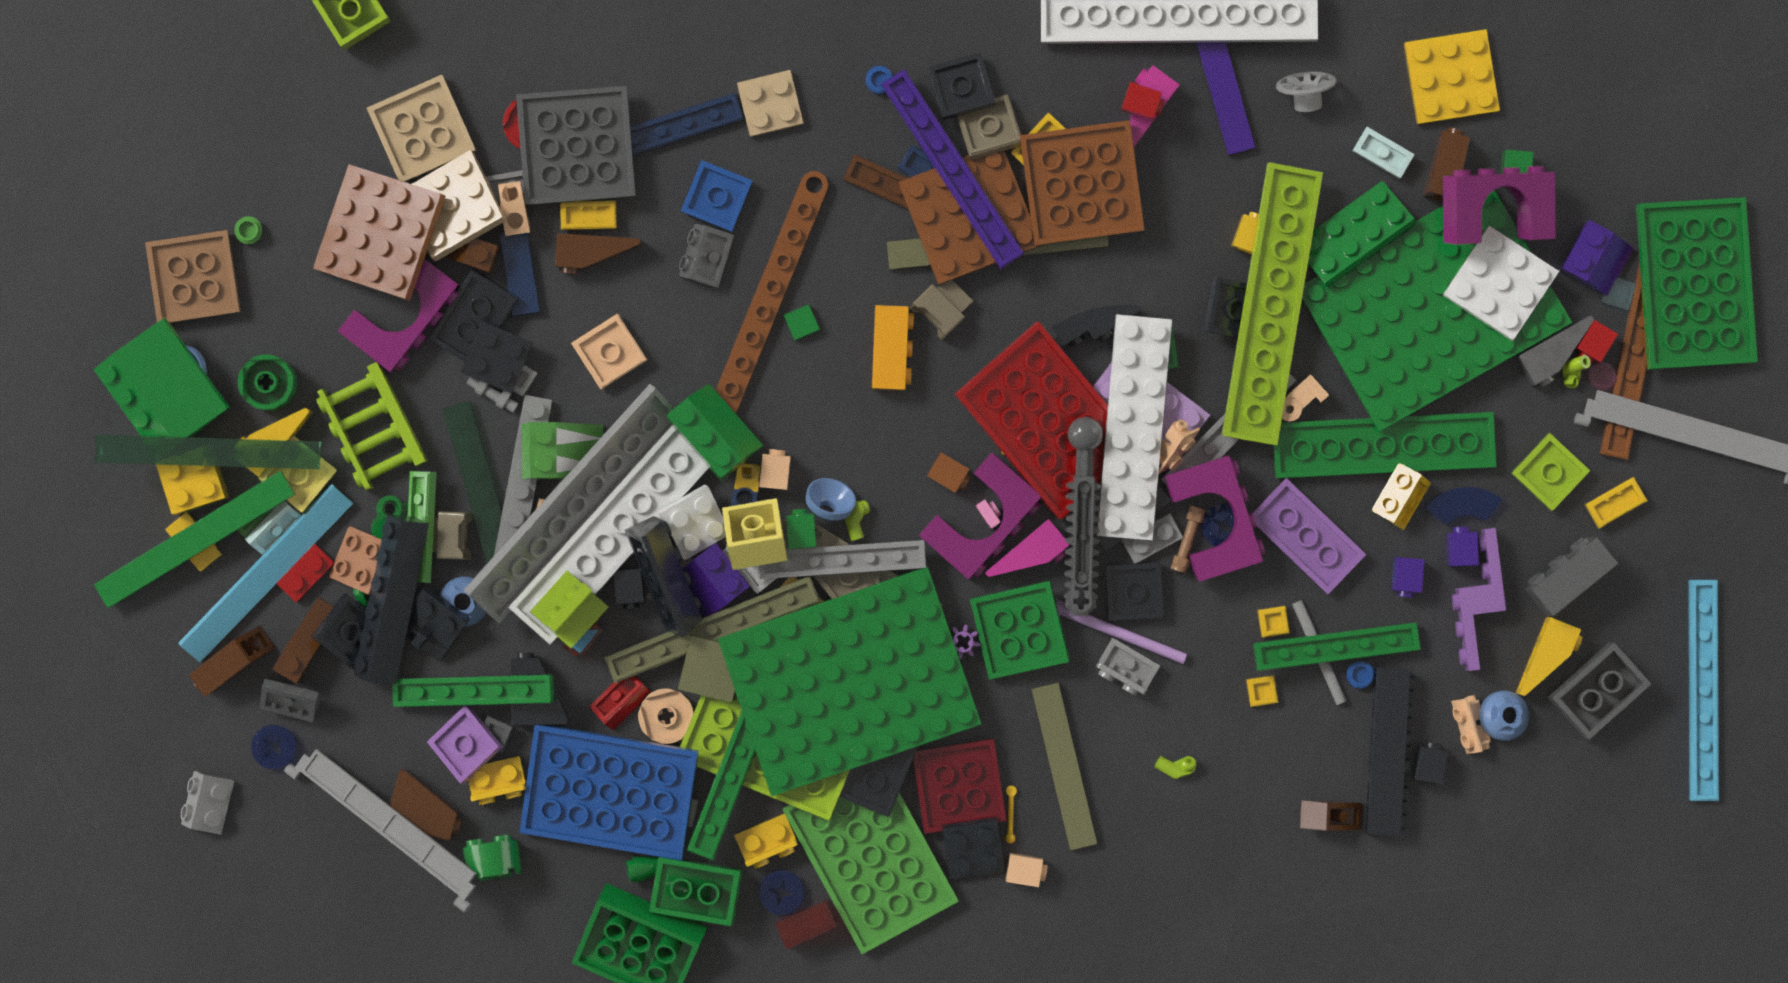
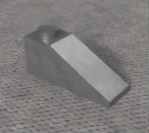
M1592 316L1578 321L1515 357L1531 386L1539 383L1540 387H1543L1555 380L1553 375L1561 370L1594 321Z

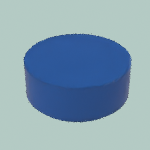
M884 66L871 68L866 75L868 89L875 94H884L885 91L881 84L893 77L891 71Z
M1355 661L1348 666L1346 679L1355 688H1366L1374 680V670L1367 662Z

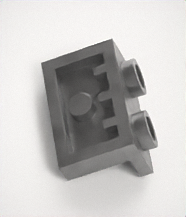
M695 224L687 237L688 247L686 254L679 263V277L718 288L734 235L705 225Z
M265 679L262 685L259 709L313 722L320 705V699H318L319 692Z

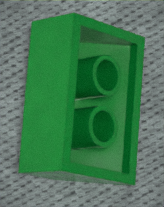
M710 384L687 397L666 415L668 422L721 482L763 447L762 443Z

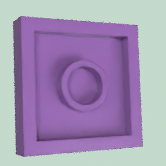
M465 705L427 741L460 784L466 783L503 747L470 705Z

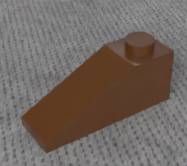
M557 233L555 267L561 268L562 274H578V270H586L640 247L642 241L638 238Z
M319 597L317 598L272 670L294 683H301L322 647L311 636L334 607L333 605Z

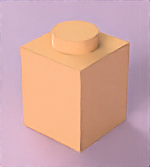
M769 449V454L762 455L759 487L788 490L791 457L785 456L786 451Z
M1015 853L1009 854L1006 882L1039 887L1040 881L1045 882L1047 865H1043V858Z

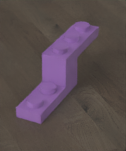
M1496 528L1481 529V535L1478 536V548L1480 552H1484L1485 563H1481V573L1483 579H1487L1488 584L1455 588L1456 594H1452L1453 610L1458 611L1459 622H1455L1456 636L1462 639L1463 649H1459V661L1461 666L1465 665V670L1467 671L1480 670L1473 615L1506 611Z

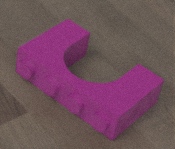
M1527 166L1528 171L1520 172V167H1504L1503 173H1495L1493 168L1478 169V174H1470V170H1454V175L1443 176L1444 243H1482V207L1487 196L1501 186L1508 189L1516 201L1517 238L1527 240L1556 239L1555 172L1544 171V166Z
M424 259L415 285L420 296L421 309L418 318L409 328L399 332L384 331L354 309L338 332L389 372L394 373L396 369L400 372L409 361L408 353L412 348L417 350L426 339V336L423 334L429 326L434 328L443 316L440 312L447 304H452L458 296L457 290L461 286Z
M993 453L986 458L973 474L989 487L1001 501L1003 518L999 528L985 539L971 540L958 534L936 515L919 534V537L967 579L971 576L977 578L987 567L983 562L990 555L995 558L1005 547L1002 543L1008 534L1014 537L1022 528L1023 524L1020 520L1026 514L1031 517L1042 505L1038 502L1041 498L1040 495Z
M1224 456L1164 475L1172 502L1202 493H1214L1229 503L1234 514L1232 532L1224 542L1217 546L1189 554L1196 580L1199 582L1263 562L1261 555L1265 554L1261 539L1256 540L1253 529L1257 528L1253 513H1247L1245 502H1248L1244 486L1239 487L1236 476L1240 475L1235 459L1231 460L1230 456Z

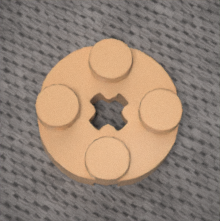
M663 688L650 693L645 698L638 713V720L642 731L648 737L662 744H670L681 740L685 736L694 711L691 702L683 693L670 688ZM663 708H667L668 712L674 713V717L670 718V724H666L664 720H659L658 715L662 714Z

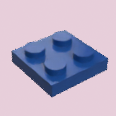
M701 160L681 212L733 232L753 181Z

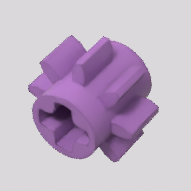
M964 625L963 631L960 632L953 627L952 629L955 633L952 638L954 645L958 642V635L970 637L967 649H964L962 646L957 648L955 645L956 650L959 651V659L962 658L963 652H968L970 656H973L972 646H980V643L973 642V637L977 635V631L969 634L967 632V625Z

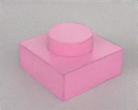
M983 500L976 505V508L990 528L1000 523L998 517L1002 514L993 501L988 504L986 500Z

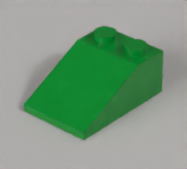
M658 857L649 912L732 926L735 922L743 869Z

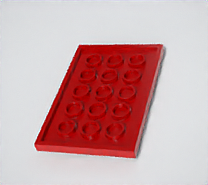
M1035 322L954 395L1027 483L1040 495L1042 501L1057 519L1061 520L1070 512V510L1066 509V505L1073 503V500L1066 498V494L1073 492V489L1066 487V483L1073 481V475H1076V449L1072 447L1068 440L1069 426L1080 417H1090L1095 419L1102 427V441L1093 450L1092 471L1095 482L1101 484L1108 405L1040 322Z

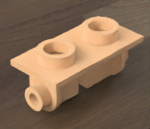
M1184 420L1173 422L1165 435L1166 438L1161 440L1159 460L1161 467L1158 474L1168 469L1172 471L1182 463L1183 459L1181 457L1184 452L1188 451L1195 444L1194 438L1200 431L1199 428L1190 431L1187 428L1188 424Z
M1471 695L1464 699L1451 701L1453 716L1458 723L1461 733L1460 740L1466 750V754L1478 753L1489 749L1490 736L1483 730L1481 724H1476V720H1479L1481 707L1479 699L1476 700L1475 695Z

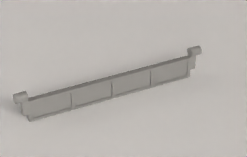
M1597 390L1595 400L1587 399L1584 414L1577 413L1574 419L1575 424L1588 427L1591 417L1785 472L1784 484L1788 485V444Z
M318 749L313 752L311 757L304 754L296 766L291 763L287 765L284 770L286 774L294 780L298 779L301 773L311 779L458 894L459 897L455 900L454 905L464 913L468 911L471 904L466 900L476 887L471 883L477 874Z

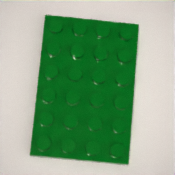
M1746 197L1636 204L1647 370L1758 362Z

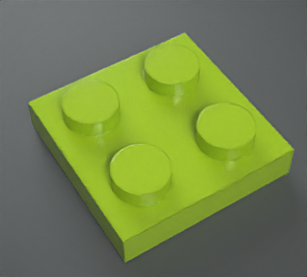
M1548 433L1511 474L1550 511H1553L1590 470L1552 434Z

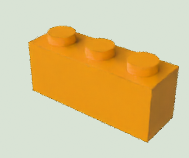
M875 305L872 389L905 391V385H911L912 368H906V357H912L913 341L907 340L908 329L913 330L914 313H908L909 307Z

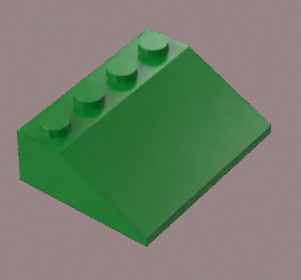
M166 317L114 352L93 369L157 460L174 453L230 408Z
M606 883L597 900L572 964L615 983H684L707 927L687 918L649 912L651 902Z

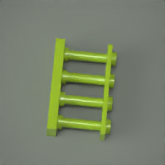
M378 362L367 366L370 373L366 374V378L329 396L325 389L317 391L320 397L316 399L322 413L327 412L332 421L328 425L335 438L340 437L344 445L340 449L346 462L353 463L356 470L353 476L359 488L364 486L367 491L374 488L370 481L371 479L406 462H409V464L414 462L415 466L428 462L390 382ZM371 387L372 389H378L382 397L378 399V403L340 420L334 405ZM382 412L385 414L390 413L394 421L390 424L391 427L352 445L346 430ZM394 437L397 439L402 438L406 446L402 449L403 452L373 467L364 469L358 457L359 454Z

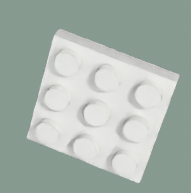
M1489 226L1482 236V243H1477L1443 296L1513 341L1559 271Z

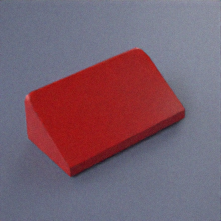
M633 676L618 683L613 682L589 707L606 726L614 730L645 700L651 691L637 676Z

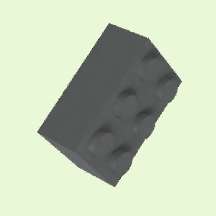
M1581 537L1570 546L1572 551L1569 554L1563 556L1560 554L1548 564L1551 567L1548 571L1538 572L1527 581L1529 586L1524 590L1544 615L1554 616L1618 564L1598 538Z
M1608 642L1554 690L1548 698L1582 737L1590 740L1646 690L1651 683L1615 643Z

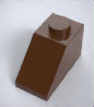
M475 238L444 256V258L492 274L501 248Z
M1301 800L1300 828L1324 831L1361 830L1362 803Z

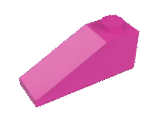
M1153 65L1149 71L1144 68L1135 80L1139 85L1162 92L1160 99L1165 100L1164 106L1179 86L1177 82ZM1134 115L1130 116L1134 147L1154 119L1149 121Z
M1047 519L989 568L985 574L991 577L1048 563L1052 559L1057 563L1066 555L1065 549L1070 544L1065 542L1063 535Z

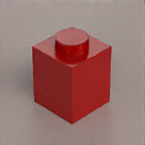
M1130 82L1121 111L1152 121L1155 115H1161L1165 100L1160 99L1162 92Z
M1594 320L1574 349L1578 352L1577 357L1586 355L1589 357L1591 364L1593 362L1596 364L1601 363L1618 334Z

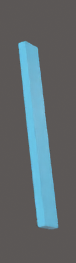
M331 484L181 639L179 645L198 662H201L353 504L352 501Z
M1688 580L1689 800L1719 801L1718 580Z

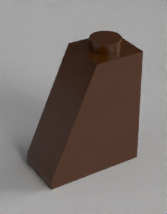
M1449 127L1448 131L1443 130L1440 132L1423 197L1443 202V176L1454 175V170H1463L1470 137L1463 136L1464 131Z
M258 626L231 641L189 674V676L193 680L196 689L204 697H207L276 647L262 628Z
M400 769L390 806L427 835L449 841L453 838V835L458 836L462 820L458 819L459 811L409 770Z

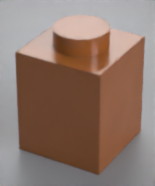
M942 452L927 475L928 478L953 493H956L957 489L963 491L971 478L967 475L969 471L967 467Z

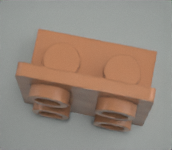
M348 527L329 577L370 595L371 581L377 564L376 556L380 550L382 539L354 527Z

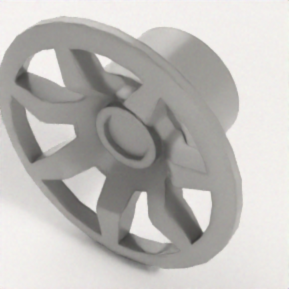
M1324 72L1295 73L1280 79L1276 84V89L1281 93L1293 95L1296 111L1311 112L1322 107L1321 92L1332 88L1336 84V78ZM1302 76H1303V77H1304V80H1303L1302 82H1300V81L1298 80V77H1302ZM1310 76H1317L1314 81H1311Z

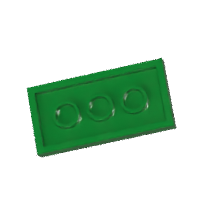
M1382 180L1313 230L1308 266L1327 288L1416 224V221Z

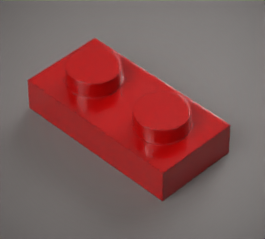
M314 544L276 584L298 603L335 562L317 544Z

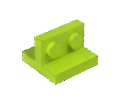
M566 570L531 609L530 613L572 649L608 609V606L593 594L586 584H582Z

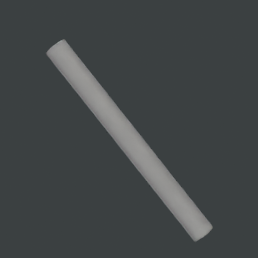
M1300 600L1293 603L1292 606L1305 635H1317L1303 601ZM1330 662L1318 663L1336 705L1347 701Z

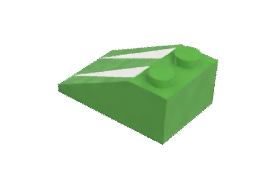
M528 422L521 424L522 480H563L604 435L603 425L560 422Z

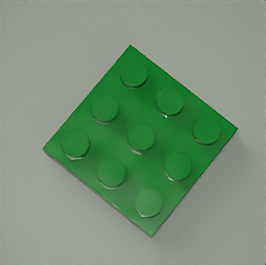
M1051 580L970 599L989 680L1070 661Z

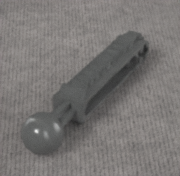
M1080 417L1069 426L1068 440L1072 447L1076 449V475H1073V481L1066 483V487L1073 489V492L1066 494V498L1073 500V503L1066 505V509L1072 511L1071 515L1066 516V520L1072 522V525L1066 527L1065 530L1071 533L1072 536L1065 538V542L1071 544L1070 548L1065 549V553L1071 555L1070 559L1065 560V565L1070 566L1071 569L1065 571L1064 575L1070 577L1071 580L1064 582V586L1069 588L1068 592L1064 593L1066 602L1064 605L1072 612L1073 616L1084 615L1085 617L1093 609H1096L1097 606L1095 604L1098 595L1092 591V589L1098 587V584L1092 581V578L1098 577V572L1093 571L1092 567L1098 566L1099 562L1092 559V557L1099 554V551L1093 548V545L1099 543V539L1094 538L1093 534L1100 532V529L1093 526V523L1100 521V518L1094 515V512L1100 510V506L1094 504V501L1099 500L1101 496L1094 493V490L1100 489L1101 485L1095 482L1092 471L1093 450L1099 446L1103 437L1102 427L1095 419L1090 417ZM1075 585L1083 588V596L1088 599L1087 602H1083L1082 607H1078V604L1073 601L1079 597V590L1075 588Z

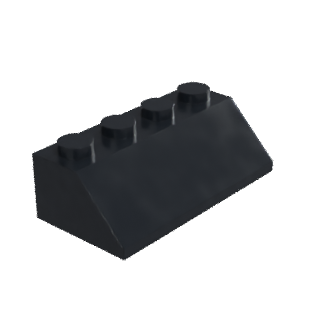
M653 516L624 531L664 629L682 638L702 620L699 612L702 610L698 598L692 595L689 587L692 585L688 573L681 568L679 561L682 560L678 548L671 543L669 536L672 533L668 523Z

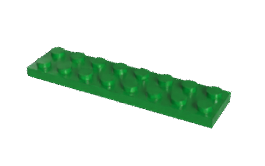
M1494 412L1407 416L1381 432H1378L1371 418L1281 423L1278 444L1273 445L1275 478L1393 473L1398 464H1402L1414 471L1496 467Z

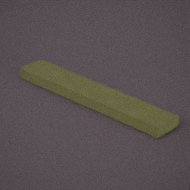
M1059 683L1033 688L1031 690L1069 848L1074 850L1095 845L1097 841Z

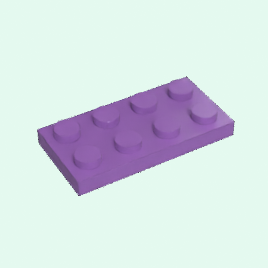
M1287 478L1253 512L1257 528L1326 594H1329L1366 555Z

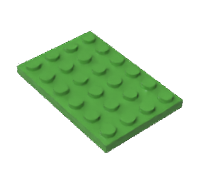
M900 793L889 817L841 797L838 799L830 821L790 804L782 808L861 954L868 952L959 902Z

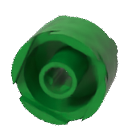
M269 354L257 355L250 359L242 367L238 375L240 394L248 404L261 410L275 411L290 404L298 387L297 375L291 364L280 357ZM268 375L270 379L274 380V384L269 386V390L266 386H262V381L267 380Z
M510 835L494 837V842L485 843L483 839L466 841L467 847L462 848L465 865L477 873V879L480 878V881L511 877V871L515 870L517 875L522 874L518 841L513 840Z

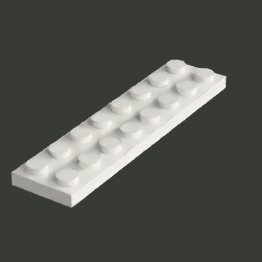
M1116 315L1100 488L1101 498L1099 500L1100 510L1098 511L1100 521L1097 522V528L1100 529V532L1096 534L1097 536L1142 540L1153 539L1172 319Z

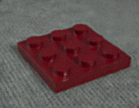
M994 739L916 750L913 762L925 834L943 831L942 825L990 817H997V822L1006 821Z

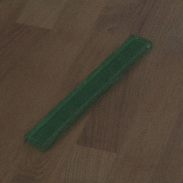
M96 435L95 463L320 469L321 442L124 435Z

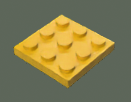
M1487 29L1404 43L1417 125L1500 111Z

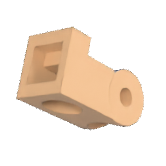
M521 181L498 184L501 201L500 208L506 219L503 222L505 236L529 233L531 227Z
M1308 375L1286 395L1282 415L1283 421L1289 422L1298 419L1302 409L1314 398L1321 403L1329 396L1312 375Z

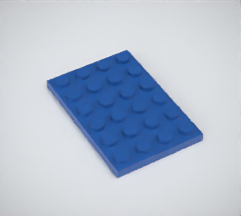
M534 725L519 833L682 860L684 857L699 750L551 725Z

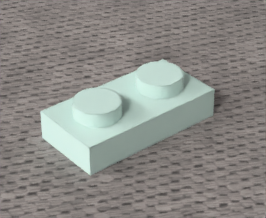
M1369 127L1365 128L1352 152L1398 179L1402 177L1415 155Z
M285 501L275 507L245 540L263 555L302 514Z

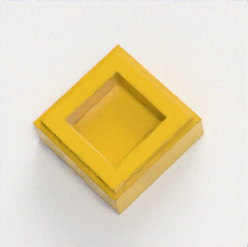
M1285 606L1257 610L1261 637L1290 633Z
M1274 675L1246 679L1250 707L1278 703Z

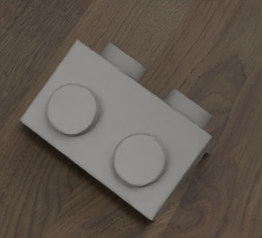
M1112 637L1096 667L1101 669L1098 673L1099 675L1111 682L1117 678L1124 683L1122 687L1124 690L1137 696L1138 692L1145 695L1146 689L1160 665Z
M194 771L193 777L189 779L187 785L188 797L186 804L181 809V824L190 829L221 834L234 781Z

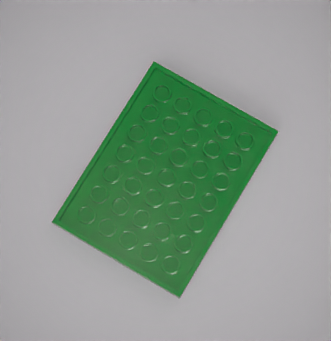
M1493 190L1485 199L1482 207V236L1487 228L1491 226L1531 253L1525 241L1517 238V228L1495 190ZM1443 206L1417 220L1416 224L1327 288L1318 277L1304 284L1302 301L1378 432L1390 427L1572 323L1551 286L1548 287L1513 341L1443 296L1444 292L1477 243H1444Z
M928 567L717 638L771 797L981 724Z

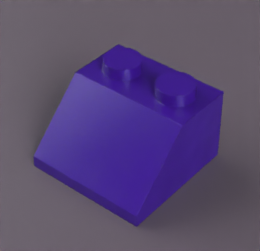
M1588 220L1584 223L1559 272L1608 297L1634 248L1613 232Z
M717 543L713 544L682 569L688 573L692 585L689 587L692 595H695L701 604L702 610L700 612L704 618L715 614L750 587L737 569L732 570L731 561Z

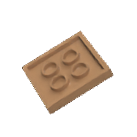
M228 230L145 242L157 322L165 317L169 323L241 312Z

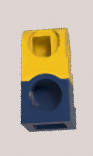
M743 463L737 469L731 506L757 502L761 465Z

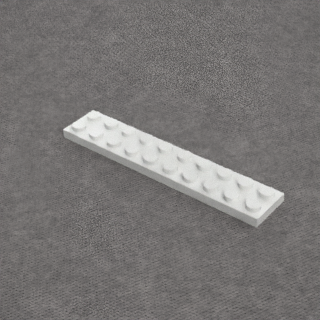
M1041 0V44L1318 41V0Z
M673 426L670 427L509 606L512 612L548 644L551 645L557 636L532 615L530 611L566 570L582 584H586L593 594H596L633 553L624 530L650 517L660 518L657 511L682 498L709 468Z

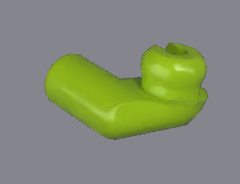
M1583 355L1568 360L1563 365L1564 385L1567 388H1576L1579 385L1578 380L1581 379V370L1589 368L1591 364L1588 356Z
M865 500L856 501L853 511L844 519L851 541L864 537L860 521L870 511V506Z
M1160 755L1154 768L1173 779H1179L1192 774L1197 764L1196 760L1191 756L1171 762Z

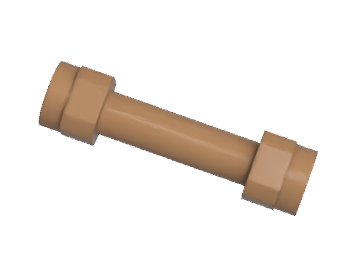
M1190 506L1186 516L1188 523L1178 555H1174L1170 569L1182 573L1187 572L1190 564L1188 557L1198 525L1203 523L1206 510Z

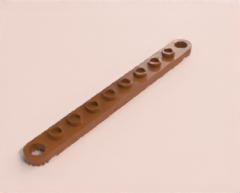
M808 172L800 182L715 390L735 414L741 404L828 190V181L820 172ZM814 177L822 182V189L817 193L809 192L806 187L807 181Z

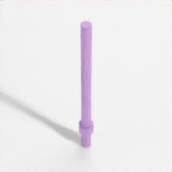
M1056 599L1059 615L1181 664L1186 659V653L1091 615L1086 617L1084 615L1073 616L1072 612L1065 607V602Z

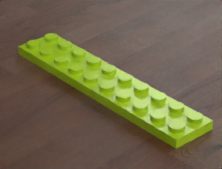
M1267 163L1222 436L1270 445L1278 444L1323 172Z

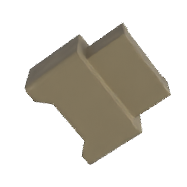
M952 280L940 285L938 288L931 285L912 303L910 309L914 313H922L937 328V336L944 340L963 321L965 317L962 312L973 300Z
M439 512L438 518H434L433 552H437V559L471 560L472 553L467 548V527L473 520V513Z

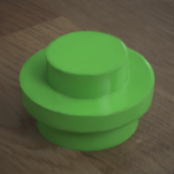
M243 217L235 225V235L242 243L253 244L262 236V225L254 217Z

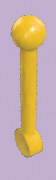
M1014 786L1006 788V794L1008 795V829L1005 841L1009 844L1015 841V835L1013 834L1014 796L1017 793V789Z

